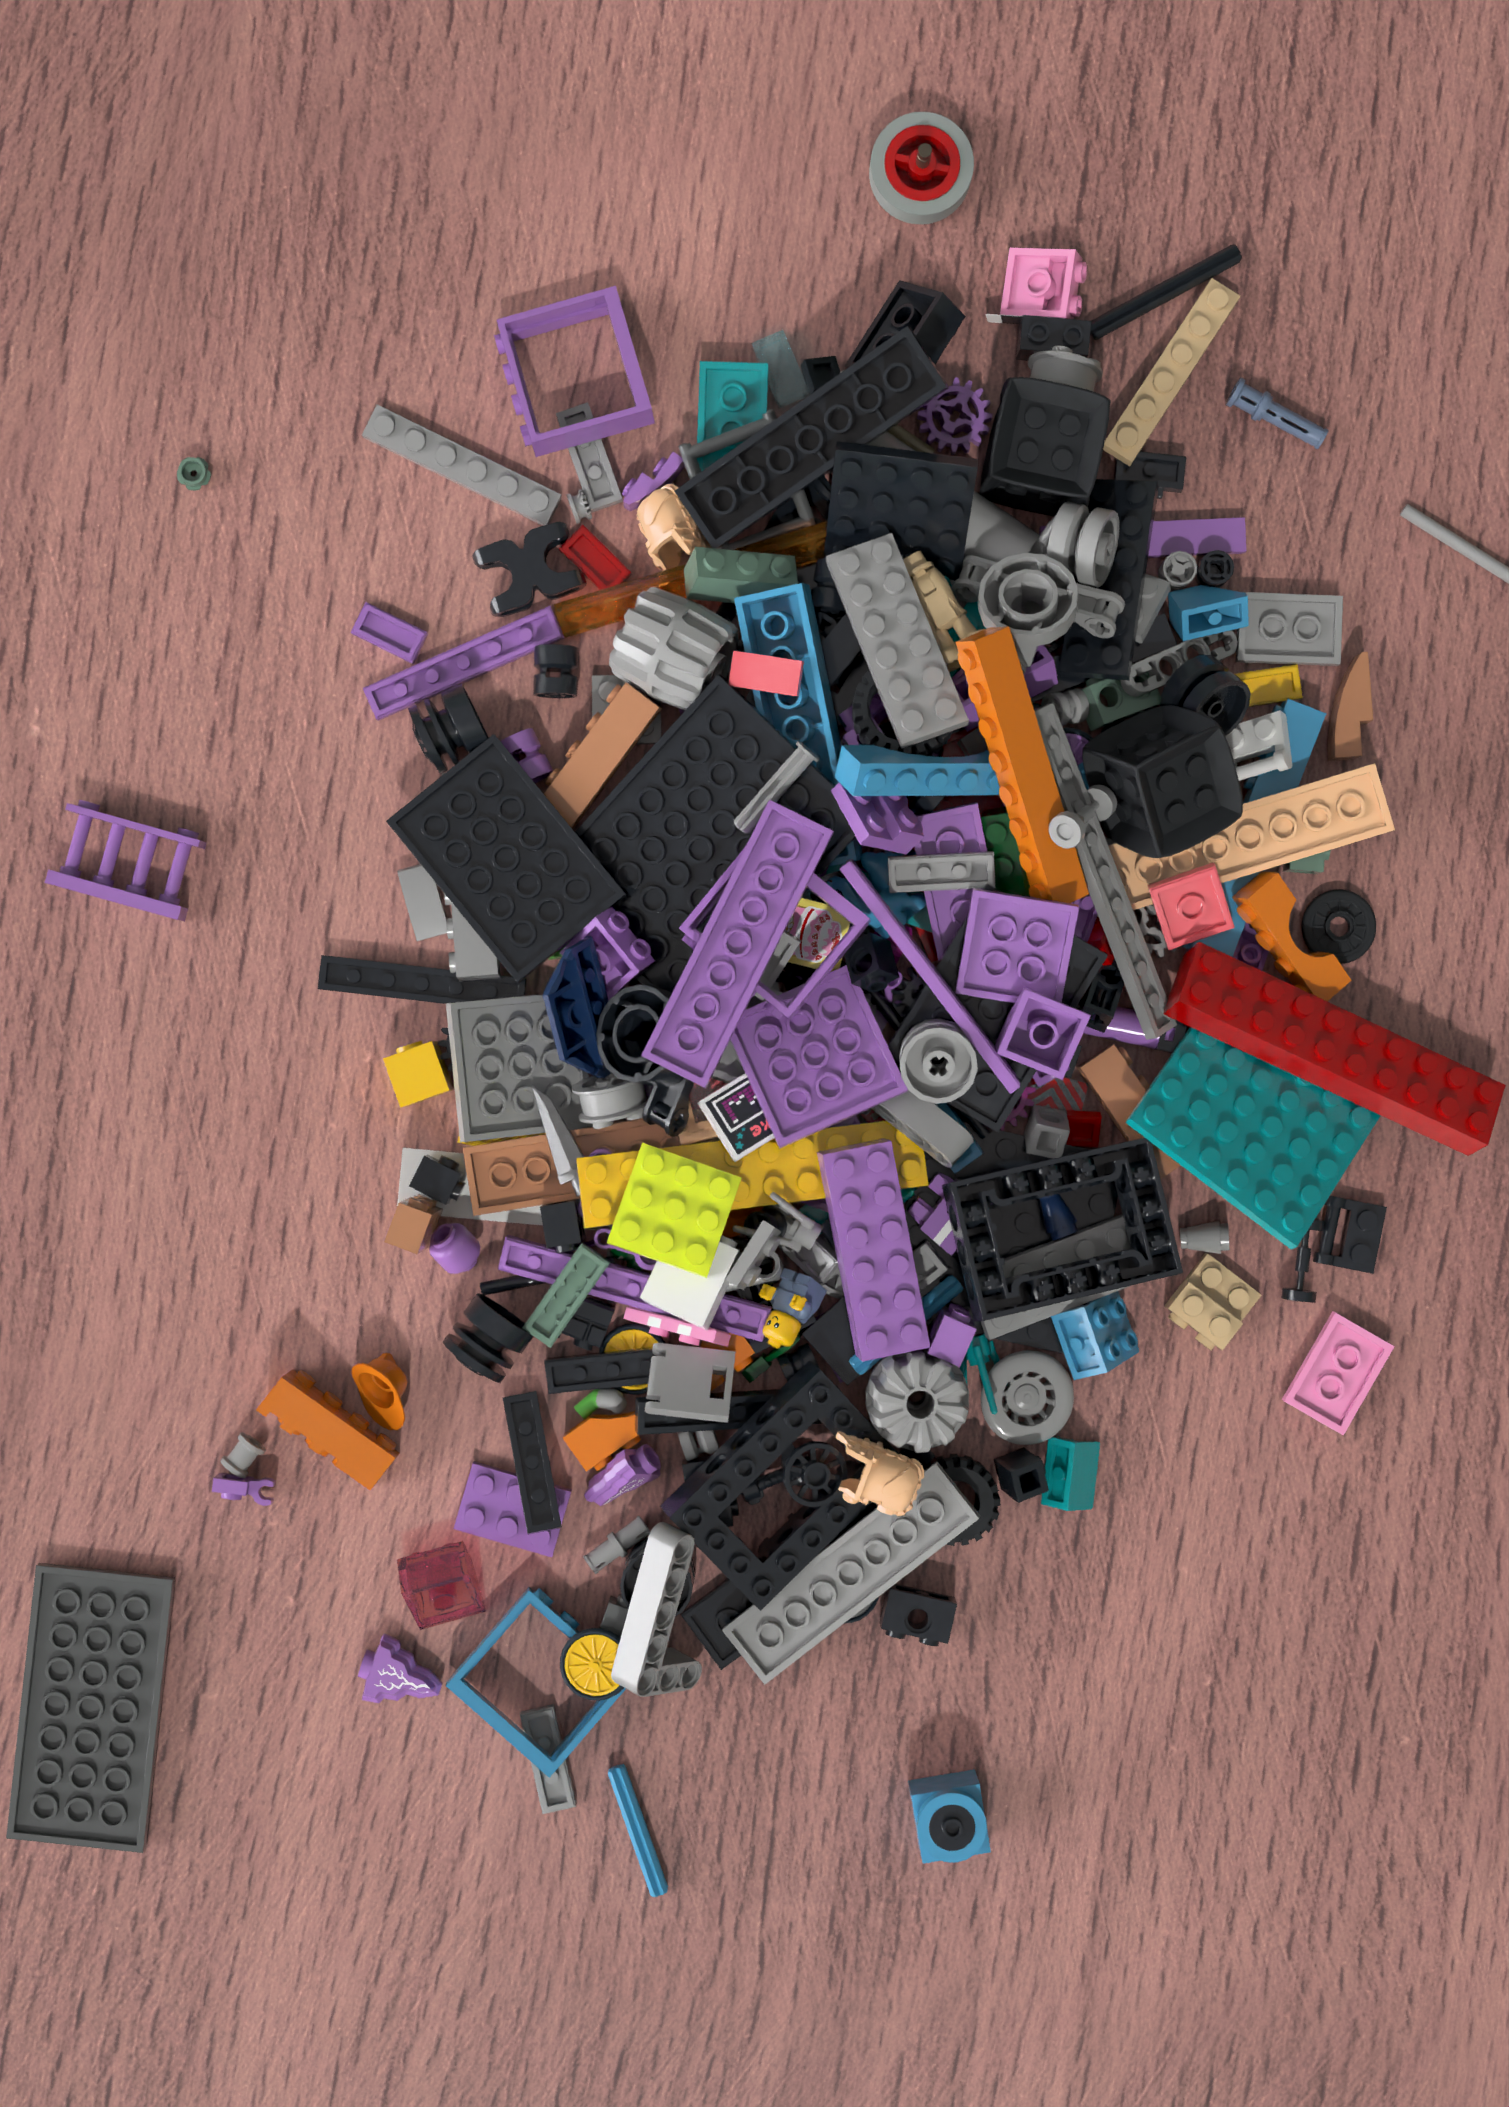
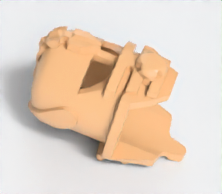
M666 484L661 489L654 490L640 503L637 511V520L640 521L638 524L639 528L648 539L645 543L648 553L653 559L655 567L660 570L663 569L664 572H672L678 569L682 552L685 551L687 555H691L695 547L712 548L674 492L679 488L674 484Z
M838 1431L835 1438L846 1445V1454L865 1463L860 1479L849 1478L841 1481L838 1490L843 1492V1499L851 1504H856L858 1501L865 1505L869 1501L878 1504L877 1510L889 1515L902 1516L907 1511H910L913 1508V1501L917 1498V1490L922 1485L921 1479L924 1478V1469L921 1463L914 1458H908L905 1455L884 1449L883 1443L880 1441L874 1443L868 1438L863 1440L854 1435H846V1433Z

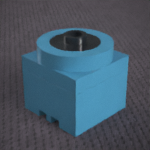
M975 1769L908 1780L918 1845L923 1864L936 1861L961 1862L973 1855L991 1852L980 1783Z

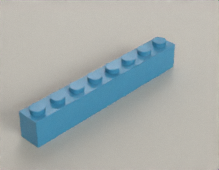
M1291 699L1283 701L1280 706H1274L1271 713L1281 710L1287 717L1292 768L1284 771L1276 769L1245 779L1243 788L1248 790L1243 804L1299 786L1327 713ZM1275 751L1258 756L1260 757L1259 760L1273 756ZM1260 872L1221 883L1235 928L1183 945L1182 947L1186 948L1185 953L1198 942H1202L1233 957L1246 922L1239 916L1237 912L1238 905L1232 896Z

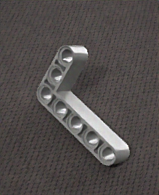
M660 1522L655 1525L649 1534L611 1673L612 1680L640 1697L692 1689L698 1682L702 1672V1666L699 1661L675 1648H667L695 1542L692 1535L666 1522Z

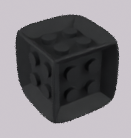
M1009 377L1006 379L1000 393V404L995 414L988 441L979 494L999 505L1048 516L1057 515L1061 506L1067 501L1084 504L1088 507L1089 496L1094 487L1101 462L1109 423L1111 400L1099 393L1057 382L1028 377Z
M1172 705L1153 708L1098 734L1083 747V766L1089 788L1094 785H1104L1114 793L1117 800L1115 812L1106 820L1100 821L1111 840L1133 852L1150 858L1172 856L1218 834L1242 816V793L1229 743L1219 724L1206 715Z

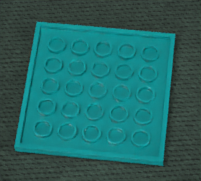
M1190 1027L1125 1123L1292 1250L1303 1239L1381 1115Z

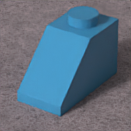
M1199 585L1172 591L1168 594L1170 624L1182 641L1249 626L1248 595L1244 592Z

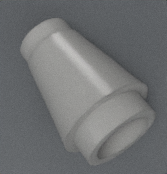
M1220 1220L1180 1228L1181 1249L1188 1248L1189 1250L1221 1254V1251L1230 1250L1228 1223H1220Z

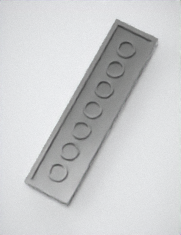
M937 1461L924 1470V1478L921 1479L922 1485L917 1490L916 1500L912 1503L913 1508L907 1511L905 1515H889L880 1512L877 1508L824 1548L761 1611L753 1604L724 1626L722 1629L724 1634L764 1685L980 1518L979 1513Z

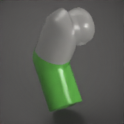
M594 1389L576 1404L574 1408L583 1419H586L598 1408L612 1410L613 1413H621L626 1408L627 1401L623 1397V1393L617 1389Z

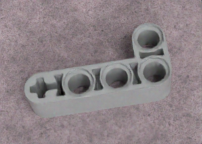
M909 1090L902 1095L861 1112L867 1115L871 1110H874L935 1160L949 1168L958 1161L974 1142L972 1135L962 1125L934 1103L920 1100Z

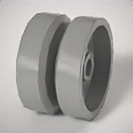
M1070 501L1065 502L1059 509L1053 522L1046 556L1061 562L1074 577H1077L1079 583L1097 588L1100 587L1109 575L1117 550L1119 538L1118 513L1114 510L1099 507L1089 513L1088 507L1084 504Z
M941 1018L924 1020L912 1027L902 1040L899 1050L901 1078L908 1090L920 1100L934 1104L952 1102L963 1096L974 1083L978 1069L975 1048L955 1022ZM937 1056L940 1060L944 1057L943 1062L940 1064H934L931 1059Z

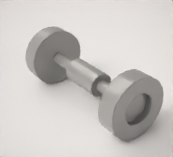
M1104 785L1091 786L1087 792L1092 805L1084 806L1077 813L1061 812L1051 820L1049 835L1053 842L1066 849L1073 848L1079 844L1085 836L1084 824L1093 818L1095 813L1099 821H1104L1115 812L1117 800L1114 793Z

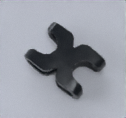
M555 522L530 530L525 535L523 549H520L513 541L503 539L481 547L473 553L474 564L480 569L486 570L503 567L512 574V584L509 590L494 597L490 602L492 616L500 618L529 609L534 603L535 591L537 590L547 599L556 600L578 592L586 586L585 576L580 571L572 570L557 573L549 569L546 564V557L549 551L565 543L568 539L569 530L566 523Z

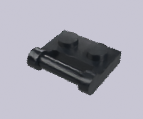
M1329 1196L1324 1204L1327 1205L1324 1231L1321 1234L1318 1252H1314L1313 1262L1374 1274L1387 1207ZM1342 1208L1348 1210L1340 1254L1336 1256L1331 1254Z

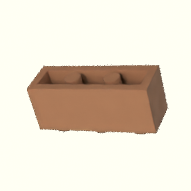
M422 1194L414 1195V1197L399 1202L384 1242L414 1254H419L430 1246L431 1235L436 1230L443 1208L436 1206L437 1200Z

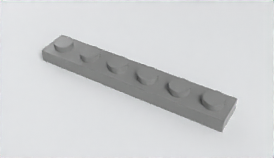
M376 405L362 433L363 438L542 526L550 523L562 499L561 494L379 405Z

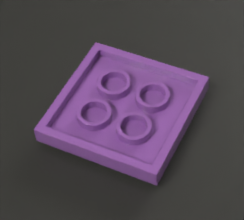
M973 888L955 993L1015 1003L1023 989L1027 988L1062 1003L1079 905Z

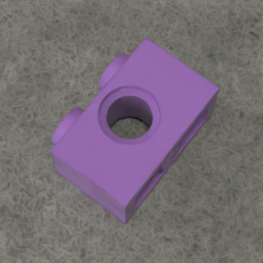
M950 1303L949 1308L946 1306L941 1308L936 1313L928 1331L930 1347L926 1348L927 1353L960 1367L977 1330L972 1316L968 1315L970 1311L954 1303Z

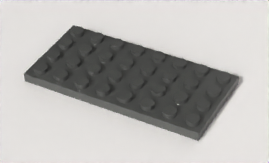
M38 1563L36 1565L6 1834L7 1839L137 1853L145 1851L175 1577Z

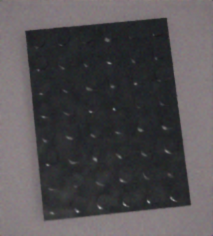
M719 674L575 831L626 894L612 908L623 913L628 918V928L637 939L645 940L651 948L650 955L655 961L636 979L642 985L667 990L671 994L694 951L682 941L686 934L679 927L745 848L755 829L754 827L751 832L745 834L736 827L734 820L797 749ZM810 763L776 803L834 831L814 871V874L819 877L856 836L831 792L835 785L814 764ZM713 911L697 929L699 932L703 933Z

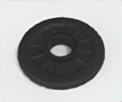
M1344 889L1329 890L1315 897L1307 906L1302 918V935L1312 953H1332L1340 964L1350 963L1362 957L1371 947L1376 935V918L1371 906L1360 895ZM1335 917L1345 919L1348 924V930L1343 936H1336L1330 930V923Z

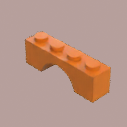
M1261 871L1232 896L1238 905L1237 912L1246 923L1251 924L1257 933L1255 935L1257 942L1272 954L1276 960L1274 961L1275 968L1284 977H1288L1293 986L1325 1001H1329L1352 981L1334 954L1319 951L1305 954L1295 945L1290 935L1289 918L1296 898L1279 873Z

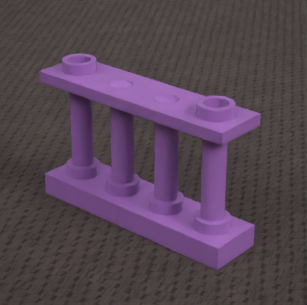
M79 800L78 806L67 803L65 810L79 814L65 866H61L59 872L48 869L45 883L185 922L188 908L179 906L180 899L177 897L191 847L206 848L207 843L197 839L199 833L178 828L176 834L98 812L100 805ZM95 818L112 823L98 875H94L93 880L89 881L80 878L81 871H78L92 819ZM127 827L144 832L145 835L131 885L127 884L124 891L114 888V880H111L125 828ZM158 837L177 841L178 845L164 894H160L159 899L156 900L146 897L147 890L144 887Z

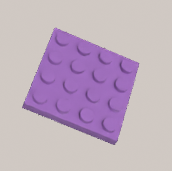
M847 965L830 972L791 1020L785 1015L779 1020L763 1006L767 1000L746 1009L730 1039L779 1149L908 1091L862 989L851 984ZM804 984L778 996L788 1004Z

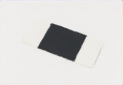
M986 314L987 321L991 323L1019 324L1022 316Z

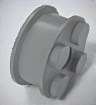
M1054 346L1052 351L1036 352L1028 359V367L1031 370L1030 378L1071 385L1094 392L1095 384L1103 376V370L1100 367L1101 363L1098 360L1074 354L1072 349L1065 346Z
M613 1073L606 1078L591 1076L572 1086V1092L579 1095L582 1107L579 1120L583 1123H592L594 1129L611 1126L614 1124V1120L626 1117L627 1120L642 1118L643 1109L649 1099V1096H646L644 1084L618 1079Z

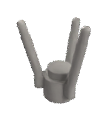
M772 1192L770 1197L778 1203L776 1206L795 1219L788 1231V1234L793 1236L792 1240L778 1236L780 1239L779 1245L787 1246L798 1253L802 1246L810 1250L824 1226L803 1215L785 1199ZM737 1225L732 1227L734 1232L750 1237L756 1232L754 1229Z

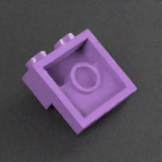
M840 783L831 790L860 845L907 854L924 837L923 826L918 821L917 816L908 808L906 796H852Z
M612 907L597 915L559 952L563 956L567 948L587 936H592L608 1000L630 982L638 978L655 961L650 955L651 948L649 944L643 939H637L628 928V918L623 913L615 911Z

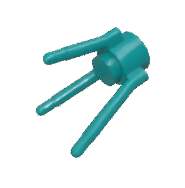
M985 1334L976 1335L973 1337L959 1369L967 1383V1360H969L970 1366H978L990 1411L992 1414H997L998 1410L985 1363L990 1361L988 1355H990L994 1365L1000 1358L995 1350L993 1340L988 1341Z

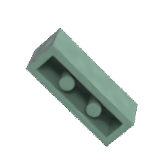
M695 547L684 568L686 599L735 603L734 598L798 584L795 556Z

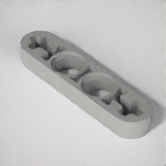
M1230 630L1187 640L1132 665L1130 680H1121V686L1127 694L1134 697L1142 696L1165 686L1171 676L1164 675L1160 671L1159 661L1161 659L1167 660L1172 665L1173 674L1176 669L1188 660L1186 655L1188 647L1194 648L1199 655H1211L1222 661L1236 651L1238 644L1236 635ZM1222 640L1224 642V647L1216 648L1210 652L1209 645L1216 641ZM1149 672L1150 678L1142 683L1134 682L1133 677Z

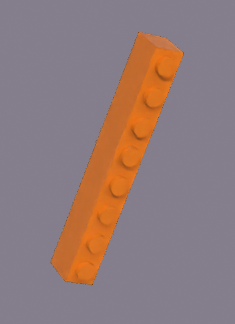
M1009 626L990 627L955 642L959 652L958 661L965 672L969 685L968 694L975 705L979 718V730L985 738L990 754L989 763L995 771L1000 787L999 795L1006 806L1010 819L1009 828L1016 839L1020 852L1019 861L1028 878L1030 897L1072 903L1089 895L1076 848H1062L1056 845L1049 835L1051 820L1059 813L1065 811Z

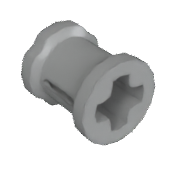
M242 1432L239 1434V1441L228 1456H223L220 1462L231 1473L244 1479L249 1474L247 1470L258 1455H263L266 1449L255 1438Z

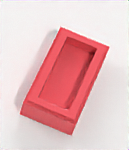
M733 650L729 684L734 687L799 696L804 661Z

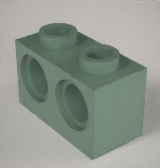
M1147 672L1141 676H1135L1133 679L1135 683H1142L1150 678V675ZM1088 679L1085 681L1087 687L1082 689V691L1086 694L1089 701V714L1086 721L1090 731L1117 722V720L1127 719L1160 705L1161 696L1158 689L1142 696L1134 697L1123 690L1121 680ZM1099 694L1104 695L1107 699V707L1101 703Z

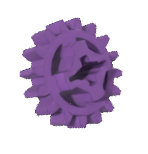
M955 377L952 386H949L950 388L922 406L926 410L919 411L917 414V419L925 421L919 428L920 433L929 432L926 443L929 445L934 441L938 442L937 451L940 453L945 446L950 447L951 455H955L957 447H961L965 454L968 453L970 442L979 446L982 440L978 434L987 435L990 429L983 423L991 422L992 414L984 412L989 408L990 400H980L984 390L980 388L973 392L971 390L972 381L969 380L963 387L960 386L959 378ZM957 395L956 398L949 401L942 400L946 396ZM968 401H970L973 404L977 413V418L975 414L970 412V409L967 404ZM954 411H958L960 413L959 418L955 423L949 420L950 415ZM932 415L934 419L939 420L942 428L941 433L935 427ZM960 432L968 434L964 437L952 438L953 435Z

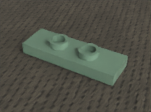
M582 1242L522 1329L551 1348L608 1267L610 1261Z

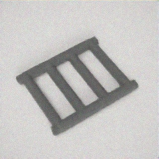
M770 409L762 414L764 418L691 446L690 442L680 444L678 447L689 478L692 479L702 472L697 458L750 438L777 419L774 409ZM805 490L792 497L799 517L732 543L728 542L719 549L750 551L802 530H805L806 533L816 531L818 528Z

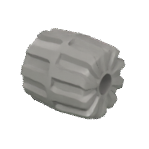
M650 587L647 591H642L637 596L635 607L628 608L624 615L625 625L623 629L618 630L613 640L614 649L610 653L609 666L615 676L628 682L646 695L686 710L718 674L726 679L731 669L733 650L737 651L739 631L734 624L706 607L660 588Z
M925 1348L887 1356L876 1364L866 1387V1408L871 1423L884 1439L898 1448L902 1447L915 1453L929 1452L930 1448L942 1444L946 1446L954 1440L955 1433L966 1422L969 1412V1389L965 1377L958 1366L928 1354ZM924 1391L921 1400L917 1402L908 1400V1397L913 1392Z

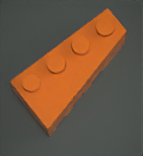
M292 1369L282 1376L256 1411L265 1417L269 1412L277 1416L278 1421L281 1423L279 1425L280 1428L290 1435L292 1433L298 1436L300 1434L306 1437L305 1442L311 1450L324 1457L331 1454L335 1457L332 1460L334 1466L368 1490H371L400 1454L395 1450L396 1443L385 1434L380 1433L378 1436L368 1428L369 1422L358 1413L353 1412L351 1415L341 1407L343 1402L333 1393L326 1391L324 1394L314 1386L316 1381L306 1372L299 1370L297 1373Z

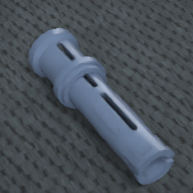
M1239 378L1226 401V406L1231 407L1234 405L1249 413L1252 420L1260 421L1263 419L1288 434L1314 446L1315 449H1319L1327 436L1328 429H1324L1300 414L1272 400L1273 396H1271V393L1268 391L1262 393L1245 384L1244 378ZM1281 417H1284L1285 419H1287V420H1289V421L1295 423L1296 425H1298V426H1300V427L1306 429V431L1303 430V429H1301V428H1299V427H1297V426H1295V425H1293V424H1291L1290 422H1288V421L1282 419Z

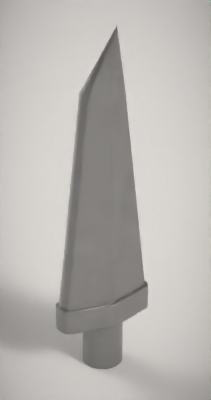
M532 1086L557 1170V1178L560 1185L571 1181L578 1197L580 1196L576 1158H582L584 1155L552 1099Z

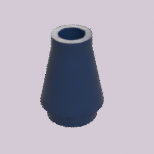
M1060 1194L1039 1198L1046 1234L1050 1233L1052 1241L1078 1231L1075 1224L1078 1220Z

